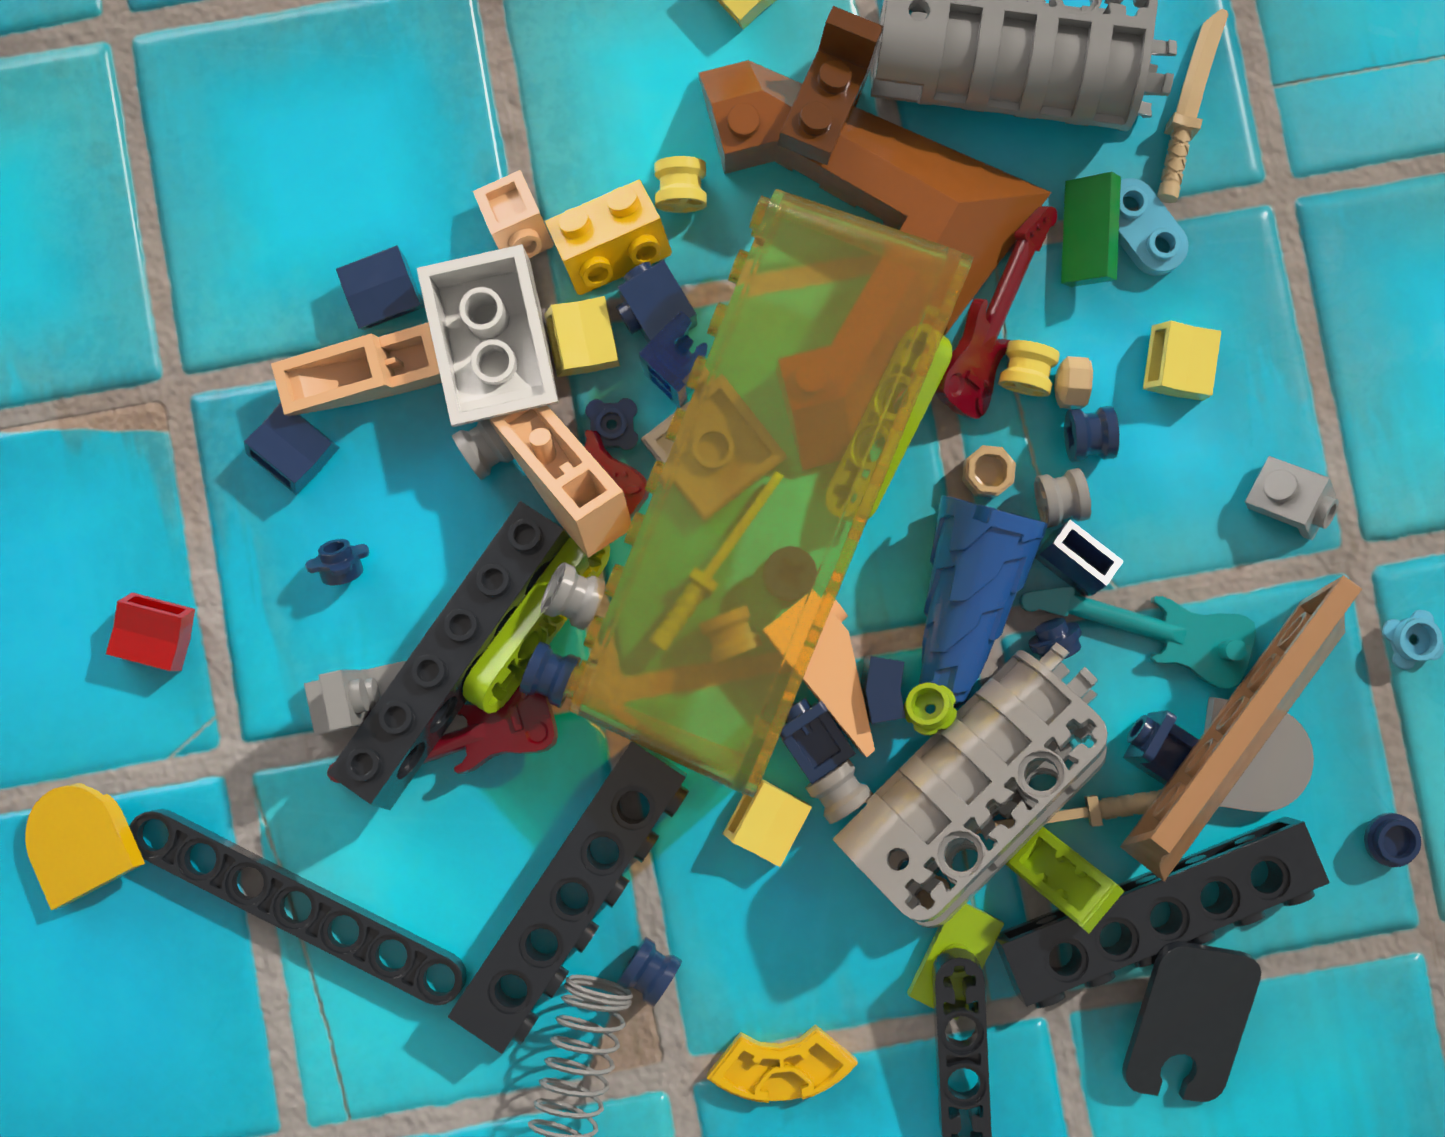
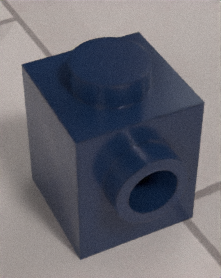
M664 260L653 266L650 262L642 263L625 274L623 277L625 283L618 286L623 303L616 306V309L629 332L633 334L640 330L652 351L657 350L697 326V314Z

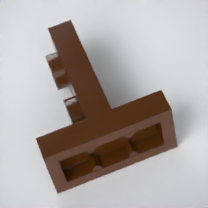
M832 7L825 22L819 49L780 132L778 146L825 165L828 164L853 106H857L862 95L884 26L838 7Z

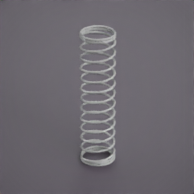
M571 975L565 978L566 983H564V986L573 995L566 994L561 996L563 1002L582 1009L608 1012L616 1017L621 1025L603 1028L581 1018L566 1015L555 1017L556 1021L565 1027L585 1032L603 1033L615 1042V1046L608 1049H599L569 1037L554 1036L550 1038L551 1043L559 1048L577 1053L600 1055L609 1062L610 1067L604 1070H594L584 1064L565 1058L548 1057L544 1059L546 1065L552 1069L574 1075L595 1076L604 1083L602 1090L591 1092L565 1080L547 1077L540 1079L539 1084L546 1090L566 1096L590 1097L599 1106L597 1111L586 1113L577 1107L557 1100L540 1098L533 1101L534 1106L542 1112L563 1118L587 1119L593 1125L592 1132L582 1135L568 1126L553 1121L534 1119L528 1122V1126L532 1131L546 1137H593L598 1132V1125L592 1117L598 1116L603 1112L604 1106L597 1096L603 1095L609 1090V1083L603 1075L611 1072L615 1065L608 1054L620 1048V1042L613 1032H618L626 1026L624 1018L617 1011H623L631 1006V998H633L629 989H624L615 982L587 975ZM582 986H588V987H593V988H597V989H602V990H605V991L614 993V994H616V995H610V994H605V993H601V992H596V991H593V990L584 988V987H582ZM562 1042L574 1044V1045H577V1046H580V1047L571 1046V1045H568V1044H565V1043H562ZM553 1062L562 1063V1064H567V1065H570V1066H573V1067H576V1068H579V1069H573V1068H569V1067H564V1066L555 1064V1063H553ZM547 1083L563 1085L575 1089L577 1091H570L566 1089L557 1088ZM541 1104L559 1106L575 1113L553 1110ZM535 1125L554 1127L572 1135L546 1131Z

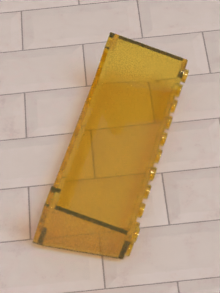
M775 189L771 199L761 195L749 225V228L752 229L751 237L755 239L749 252L740 249L735 258L728 281L735 283L736 287L729 304L726 305L719 302L712 316L707 334L714 336L715 340L708 357L705 358L698 355L686 384L687 387L694 389V393L687 410L677 408L673 415L665 438L674 442L666 463L657 460L652 468L645 487V491L653 494L646 514L636 512L631 521L624 543L633 547L625 567L616 563L610 574L604 594L612 597V600L604 618L595 615L583 646L592 649L587 661L583 659L579 667L575 666L563 694V697L572 700L569 708L570 712L752 798L757 792L974 258L951 247L779 189Z

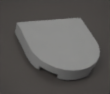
M1209 697L1204 732L1228 699ZM1288 713L1284 716L1220 804V807L1253 812H1269L1289 805L1301 795L1312 775L1314 755L1307 732L1293 716Z

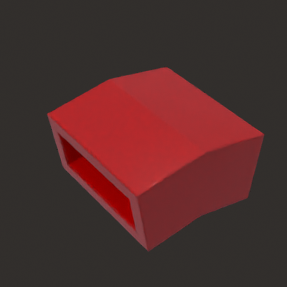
M131 592L117 601L113 630L106 654L167 671H182L191 639L195 609Z

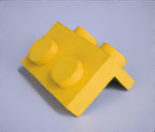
M640 179L545 221L578 295H583L624 277L631 269L642 263L650 262L653 264L672 254L661 218Z

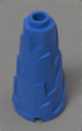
M942 495L938 507L930 558L933 568L924 607V614L927 619L922 641V668L919 684L935 683L946 686L953 692L956 698V703L954 704V708H956L957 702H967L972 687L979 678L989 657L994 641L1003 633L1016 593L1025 585L1041 540L1045 536L1048 523Z

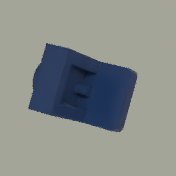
M805 697L779 714L784 724L776 728L775 731L810 783L813 784L856 753L828 713V709L823 701L818 700L810 705Z
M1168 710L1148 713L1141 716L1134 723L1127 736V742L1130 743V746L1123 756L1125 760L1163 785L1167 784L1199 740L1174 724L1177 716Z

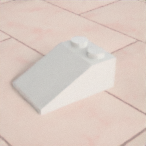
M523 244L417 268L452 427L559 403L532 266Z

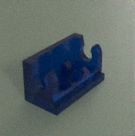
M682 311L639 352L644 375L679 409L688 402L687 396L704 380L708 373V362H703L707 355L708 345L704 342L696 347L693 354L690 352L694 341L689 337L688 331L692 321Z

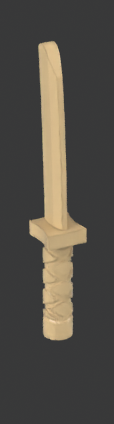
M1220 9L1203 23L1185 76L1176 112H1174L1165 127L1164 134H1169L1171 140H1169L1168 154H1166L1164 163L1165 169L1162 172V182L1159 185L1157 197L1164 203H1175L1178 201L1180 185L1183 179L1182 172L1185 169L1186 156L1190 147L1189 141L1201 129L1203 119L1197 118L1214 56L1228 18V11L1225 9Z
M1161 790L1150 791V793L1141 792L1134 793V795H1121L1117 798H1101L1102 800H1098V796L1095 795L1084 796L1085 807L1059 810L1047 823L1088 817L1089 825L1095 827L1103 825L1102 819L1134 816L1133 814L1141 815L1147 811ZM1013 818L994 821L996 826L1002 824L1008 829L1015 824Z

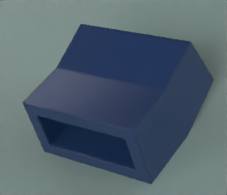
M398 245L336 268L358 329L367 330L424 308L407 260Z
M281 402L268 418L244 441L246 454L295 495L322 470L340 448L300 414L284 415Z
M1072 520L1067 521L1059 529L1054 530L1038 549L1035 559L1071 587L1075 588L1084 597L1093 596L1106 587L1123 563V560Z
M873 656L864 657L861 689L869 723L875 724L906 718L901 695L905 661Z

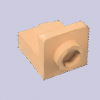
M521 170L473 191L498 249L523 244L528 257L531 258L553 247L552 238Z

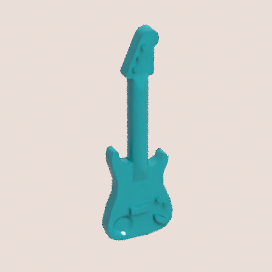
M1073 587L1029 591L1024 593L1019 599L1021 608L1026 612L1042 610L1062 617L1070 614L1163 642V649L1158 654L1150 656L1152 662H1174L1183 665L1201 680L1219 688L1229 689L1241 681L1249 665L1256 638L1255 624L1246 616L1222 613L1210 615L1191 613L1173 600L1163 596H1153L1151 598V603L1158 606L1163 612L1162 620L1077 595Z

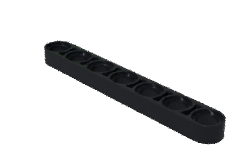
M165 809L147 811L135 817L129 825L144 860L426 1003L433 1005L447 1004L456 998L465 985L467 978L466 968L462 960L455 954L172 811ZM151 819L162 821L168 829V841L161 849L151 848L143 839L144 826ZM198 843L208 844L216 853L215 866L208 873L198 872L190 862L191 850ZM245 867L255 868L263 876L264 886L258 896H246L237 886L238 874ZM290 892H303L310 899L312 909L306 920L297 921L287 915L284 902ZM337 916H350L357 922L359 936L355 943L345 945L335 940L331 927ZM393 939L404 945L407 950V960L404 966L392 969L386 967L381 962L379 948L384 941ZM444 964L452 969L455 975V984L450 991L440 993L429 987L426 974L430 966Z

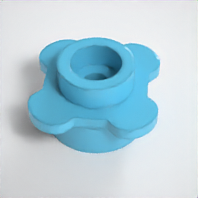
M1415 610L1410 618L1401 621L1390 619L1382 627V635L1390 640L1394 651L1392 662L1400 669H1411L1417 661L1437 660L1444 653L1442 633L1434 623L1433 615L1426 610ZM1412 634L1417 637V642L1414 645L1409 642V637Z

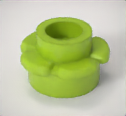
M935 683L919 684L909 692L904 703L905 719L908 723H913L916 732L922 735H935L939 729L946 730L955 721L957 716V710L954 708L956 698L953 692L944 685H937ZM928 705L936 707V710L931 714L926 712Z

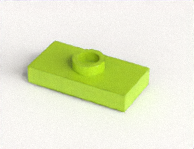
M1042 827L1005 864L1088 934L1124 892L1118 884L1045 827Z
M966 903L947 923L938 927L907 991L908 996L934 1009L932 969L938 955L952 948L966 949L974 954L980 963L981 969H983L1004 922ZM955 966L953 975L948 978L951 979L954 988L955 1000L965 1001L962 981L963 977L970 975H966L963 966Z

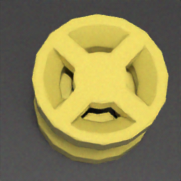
M672 156L659 159L654 163L655 177L660 181V190L655 194V207L657 209L672 213H688L707 207V195L701 189V180L706 176V162L704 160L690 156Z
M1026 340L1009 341L1006 349V354L1009 358L1008 367L1000 373L998 384L1007 390L1024 395L1049 396L1053 385L1049 375L1051 368L1058 364L1059 351L1037 342Z

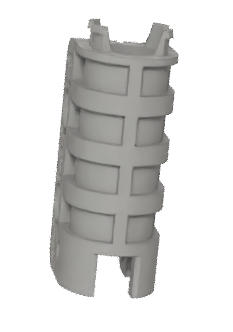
M884 0L879 24L884 27L875 52L871 97L1129 131L1137 115L1142 116V118L1152 117V103L1143 102L1144 95L1169 96L1174 74L1156 73L1158 65L1150 64L1151 55L1176 56L1177 41L1153 39L1158 0H1133L1134 6L1139 8L1134 16L1126 15V6L1121 4L1123 0H1105L1104 3L1108 4L1106 9L1099 8L1102 0H1090V6H1082L1081 8L1065 6L1062 0H1049V3H1046L1045 0Z
M1057 642L1039 661L1029 653L1018 650L957 711L956 719L952 725L946 730L939 729L866 801L867 805L833 838V841L904 915L922 927L936 928L947 923L1105 763L1108 734L1106 725L1102 718L1088 705L1098 696L1097 693L1091 690L1098 680L1084 667L1067 685L1061 680L1070 673V670L1062 663L1069 652ZM1075 739L1081 744L1072 750L1069 743ZM1088 739L1094 742L1091 748H1088L1086 745L1082 743L1086 742ZM1068 759L1074 762V764L1069 768V770L1065 765V762ZM1040 774L1051 775L1057 780L1054 787L1046 791L1034 790L1029 787V783L1032 778ZM1016 794H1019L1022 799L1019 804L1011 801ZM998 814L1006 819L1012 815L1015 824L1008 829L1002 824L996 826L993 819ZM979 830L986 840L989 838L995 842L990 851L987 850L980 837L976 834ZM966 849L978 852L977 862L971 869L963 872L953 870L952 863L957 853ZM909 860L906 868L900 870L902 863ZM940 870L955 885L951 890H947L944 883L935 878V874ZM923 889L930 893L931 898L935 901L934 905L928 910L921 905L920 900L916 897Z

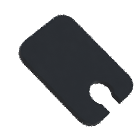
M1172 942L1159 951L1122 1066L1123 1078L1133 1091L1158 1096L1163 1082L1161 1078L1162 1066L1170 1057L1185 1054L1192 1058L1193 1064L1190 1073L1182 1081L1179 1091L1183 1100L1209 1102L1222 1094L1226 1087L1261 980L1262 971L1260 965L1250 954L1188 942Z

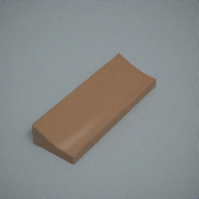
M1343 575L1299 603L1120 847L1162 881L1165 882L1345 634V612L1362 588Z

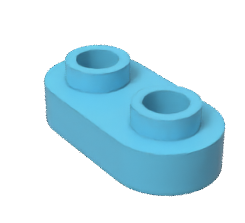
M1135 178L1121 180L1118 243L1142 272L1151 276H1163L1172 272L1184 261L1188 253V239L1184 230L1149 185ZM1123 198H1134L1138 203V210H1128L1123 204ZM1156 238H1163L1169 243L1170 251L1168 253L1160 252L1156 248Z

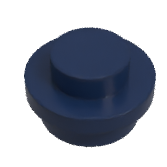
M1054 618L1038 625L1035 628L1036 635L1028 642L1031 651L1038 654L1040 659L1056 642L1069 652L1066 657L1069 658L1082 647L1079 641L1082 631L1078 623H1066L1065 618Z
M1384 813L1375 817L1368 824L1364 835V843L1368 854L1379 864L1388 867H1401L1410 863L1418 855L1421 849V836L1417 826L1406 816L1396 813Z

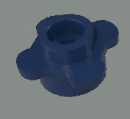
M623 398L618 403H603L599 399H594L588 403L585 413L590 419V430L598 432L604 448L621 447L627 451L637 445L639 438L638 434L634 431L633 418L636 416L638 409L631 399ZM610 420L617 422V427L613 430L607 428V423Z
M335 539L321 545L318 549L319 555L308 560L305 566L309 573L319 572L324 584L331 586L342 585L357 579L363 573L361 559L367 557L370 552L365 544L352 546L346 539Z

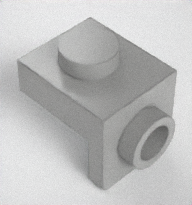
M1269 456L1245 503L1248 509L1297 527L1302 537L1313 540L1320 527L1326 529L1331 524L1339 501L1335 498L1336 494L1329 477Z

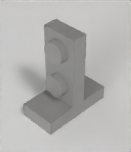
M406 661L370 669L333 671L318 675L319 680L304 683L314 735L361 726Z

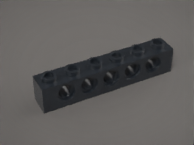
M520 501L327 772L328 775L369 804L391 810L467 700L463 696V685L469 672L570 538L562 527Z
M634 739L630 743L448 1015V1018L501 1054L511 1040L520 1045L539 1018L538 1015L531 1011L542 993L552 999L569 973V970L561 966L572 948L580 953L584 951L599 928V925L593 922L592 918L602 903L611 908L614 906L630 881L622 876V873L633 857L641 863L644 861L660 836L652 831V828L663 812L672 818L686 798L689 790L682 786V783L686 779L687 773L638 740ZM630 791L642 793L649 801V813L644 818L638 820L626 817L620 808V799L623 794ZM598 837L612 839L619 848V858L610 864L597 862L590 851L592 840ZM571 882L582 885L588 893V904L579 909L568 907L561 899V887ZM539 928L550 930L557 938L558 949L552 953L537 951L531 943V932ZM509 974L521 977L526 983L527 995L522 998L507 996L501 988V977Z
M1282 817L1181 858L1165 882L1149 871L1118 884L1124 892L1089 934L1061 910L1056 909L1000 932L995 944L1016 996L1026 1007L1034 1004L1036 1008H1044L1062 1001L1066 997L1064 991L1084 984L1085 987L1091 988L1108 983L1116 977L1114 971L1133 963L1135 967H1145L1154 964L1159 951L1172 942H1188L1201 945L1216 936L1214 932L1216 929L1231 923L1234 926H1245L1265 917V909L1283 903L1284 906H1294L1309 901L1315 896L1314 889L1327 885L1330 882L1305 822ZM1265 861L1268 867V877L1261 886L1254 888L1251 882V872L1256 864ZM1216 881L1219 886V897L1213 905L1203 907L1200 898L1202 889L1208 883ZM1161 902H1168L1170 906L1168 921L1160 927H1152L1150 921L1152 909ZM1119 922L1121 926L1119 941L1111 947H1102L1100 944L1102 929L1109 923ZM1070 943L1072 947L1070 961L1062 967H1051L1049 956L1052 949L1058 944Z

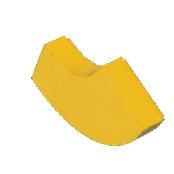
M816 1024L801 1037L780 1044L759 1042L740 1032L709 1070L707 1079L730 1094L756 1102L769 1103V1101H786L802 1098L803 1100L826 1091L837 1084L858 1064V1060Z

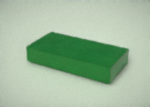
M1107 172L1065 181L1061 284L1075 287L1117 280L1121 176L1113 172Z

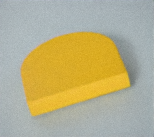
M70 784L48 791L35 803L29 814L25 832L26 849L51 911L64 907L145 864L118 803L110 795H103L99 791L85 786V784Z

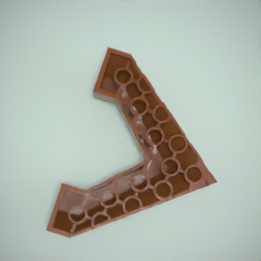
M749 60L699 72L698 77L724 174L776 162L790 171L794 169L819 183L821 189L854 208L856 205L883 220L882 224L898 232L832 346L779 359L777 374L803 471L842 462L905 334L912 328L922 325L928 326L945 336L1016 241L1014 237L1015 232L1038 207L1044 204L1052 192L853 106L828 164L825 165L777 145L782 127L802 83ZM925 348L921 356L925 357L929 349ZM911 373L909 379L912 380L915 374ZM904 390L897 395L894 404L901 396V394L904 392Z

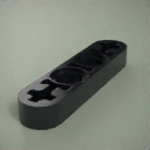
M952 948L938 955L932 969L942 1137H959L958 1133L961 1130L959 1109H968L973 1131L970 1132V1137H992L985 980L980 963L973 953L962 948ZM955 966H963L966 975H970L963 977L962 981L965 1001L955 1000L954 988L951 979L948 978L953 975ZM959 1016L968 1017L976 1024L972 1036L961 1041L954 1040L945 1033L949 1021ZM958 1069H970L978 1075L976 1085L969 1091H955L948 1085L949 1077Z

